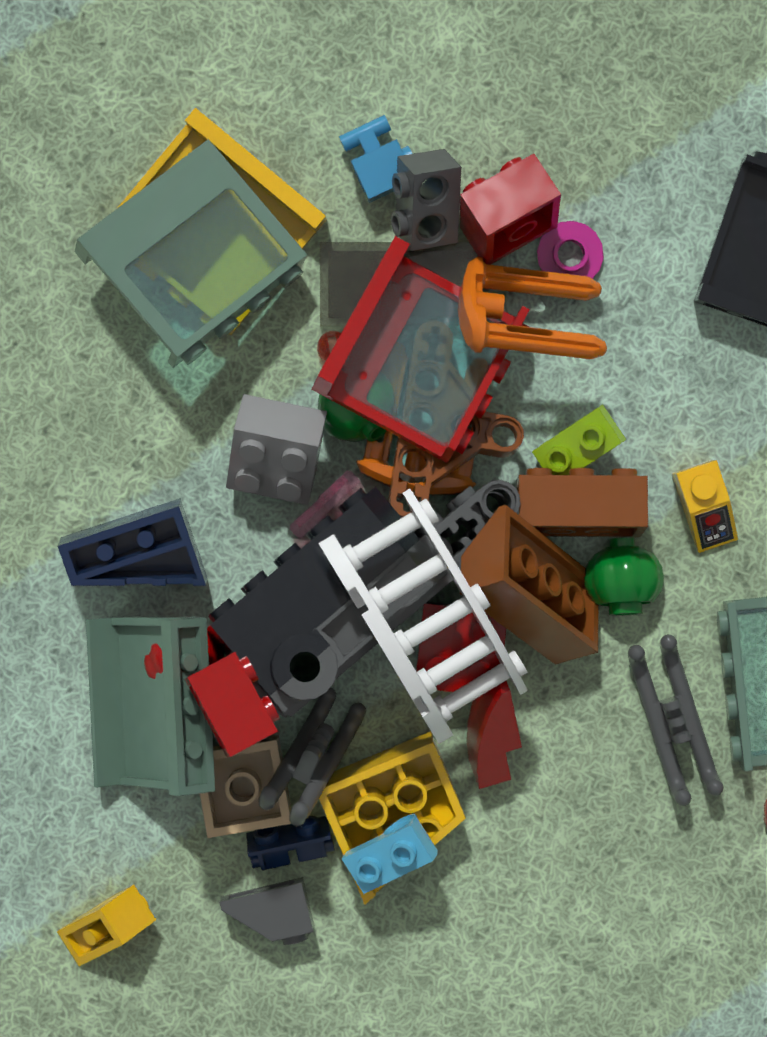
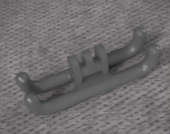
M667 634L660 640V649L675 696L658 700L643 647L640 645L631 646L628 650V659L670 791L678 805L686 806L691 802L692 798L686 786L672 742L675 744L690 742L702 781L708 793L718 796L723 792L724 787L714 765L679 656L677 640L673 635Z
M331 687L325 694L317 698L305 723L268 785L262 789L258 799L259 806L263 810H270L276 805L292 777L306 784L305 790L298 802L293 805L289 815V821L294 826H301L308 819L366 714V708L362 703H354L329 746L334 735V729L329 724L324 723L336 699V692Z

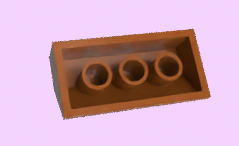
M507 505L498 507L461 556V572L470 587L478 584L491 605L484 612L555 665L598 653L599 605L591 599L585 588L584 577L586 568Z

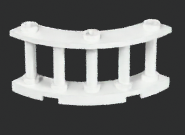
M411 489L403 492V495L412 511L411 513L354 547L349 544L342 548L334 534L321 541L319 545L356 607L359 609L364 605L367 606L368 611L361 615L438 744L453 736L446 723L453 718L451 713L509 678L520 695L528 690L521 676L528 672L515 651L508 654L484 612L485 609L491 606L478 584L472 587L469 586L433 525L439 522V519L426 498L418 502ZM422 527L438 554L378 590L375 586L368 591L356 572L364 567L362 562ZM448 570L463 597L404 633L401 629L393 633L382 613L389 610L387 605L443 571ZM473 612L486 636L428 671L422 668L416 672L407 657L415 652L413 647ZM493 651L495 652L501 664L443 699L440 695L432 699L430 694L437 691L435 686Z

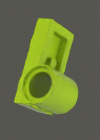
M602 404L550 440L544 442L533 450L532 453L542 468L552 469V475H569V469L586 467L620 445L626 438Z

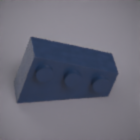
M181 498L60 538L57 546L71 586H125L126 584H152V586L193 584V586H206L207 583L205 568Z

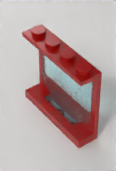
M395 236L319 372L311 390L447 463L455 451L463 454L474 434L472 430L468 429L473 416L479 419L482 418L493 396L486 393L492 380L500 384L511 361L505 358L508 352L507 349L485 347L481 353H475L471 350L464 340L459 324L458 300L461 287L406 258L404 255L410 244ZM522 305L515 317L504 311L501 320L486 318V320L490 323L529 327L523 322L530 309Z

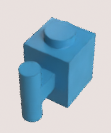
M385 115L339 136L345 152L361 145L365 153L351 160V166L369 203L394 192L392 177L394 173H397V156L412 154L409 146L401 149L397 139L380 146L377 137L391 131Z

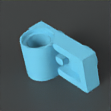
M410 814L394 822L382 835L346 851L342 861L363 894L434 861L438 850L417 816Z

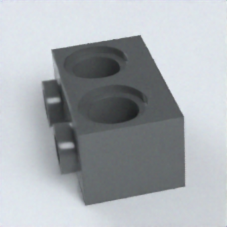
M445 149L397 156V173H394L392 177L393 191L396 196V211H393L391 214V225L394 234L410 244L408 248L411 251L458 243L462 167Z

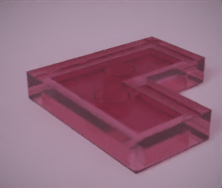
M347 470L319 496L320 498L290 525L291 528L289 529L299 540L302 539L305 534L361 485V480L351 470Z

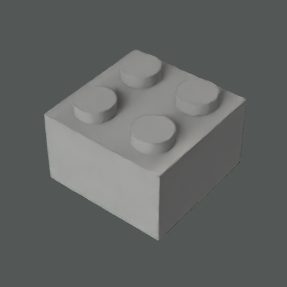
M243 394L233 432L226 488L309 505L318 466L327 411Z

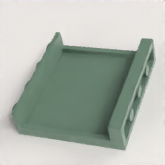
M120 616L86 619L94 787L126 785L169 790V795L173 796L215 792L212 730L185 681L187 677L209 666L207 617ZM156 643L162 650L163 672L162 674L156 673V677L153 679L147 675L144 658L145 655H149L151 645Z

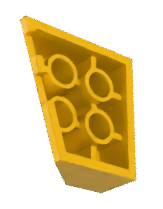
M431 731L336 770L319 798L343 856L346 851L382 835L390 825L410 814L417 816L434 845L466 819ZM355 881L364 905L373 899L376 893L386 885L384 884L363 894Z

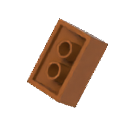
M529 468L526 469V475L518 476L517 491L520 495V507L517 514L546 537H641L648 527V476H637L636 469L619 468L613 469L612 475H595L594 469L574 468L569 469V475H552V469Z

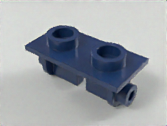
M309 816L301 826L287 824L246 833L248 857H250L252 868L261 867L262 871L290 865L288 851L296 849L299 862L328 857V852L335 851L333 838L330 835L329 821L326 816Z

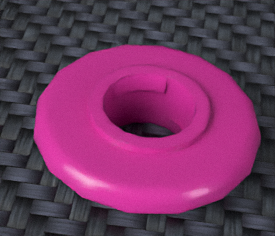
M576 221L558 223L557 228L542 236L537 249L538 265L542 271L588 276L592 279L599 272L604 258L603 246L597 233L586 224ZM569 241L578 244L583 254L582 260L577 265L571 267L561 263L558 258L559 248L563 243Z

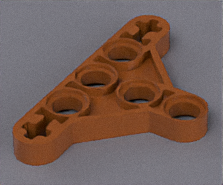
M427 322L418 328L412 343L401 421L410 425L409 416L412 413H426L432 421V427L423 433L441 443H447L452 436L451 423L461 419L474 394L450 364L452 334L450 330L442 323ZM429 334L436 335L437 342L443 344L438 345L434 353L433 362L425 361L428 353V343L424 341L428 339ZM422 372L431 373L436 377L438 387L431 392L421 391L415 384V377ZM485 411L481 419L473 416L470 424L473 427L474 434L463 454L455 451L447 463L398 437L388 502L402 518L411 513L403 510V503L397 502V499H403V492L407 489V482L416 483L413 488V494L418 502L425 498L429 501L431 486L476 455L481 454L498 458H507L514 455L524 438V430L521 424L513 417ZM498 427L509 428L515 436L514 444L509 447L497 445L492 438V431ZM408 452L420 453L426 461V467L420 472L408 471L403 465L402 457Z

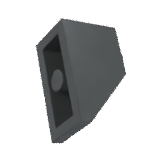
M303 877L221 897L219 902L223 912L272 942L282 940L283 945L296 944L307 940V933L314 931L315 925Z

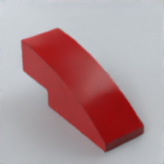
M500 662L491 663L487 671L499 665ZM507 680L472 701L467 723L466 742L469 762L479 789L511 780L506 752L522 748L511 691Z

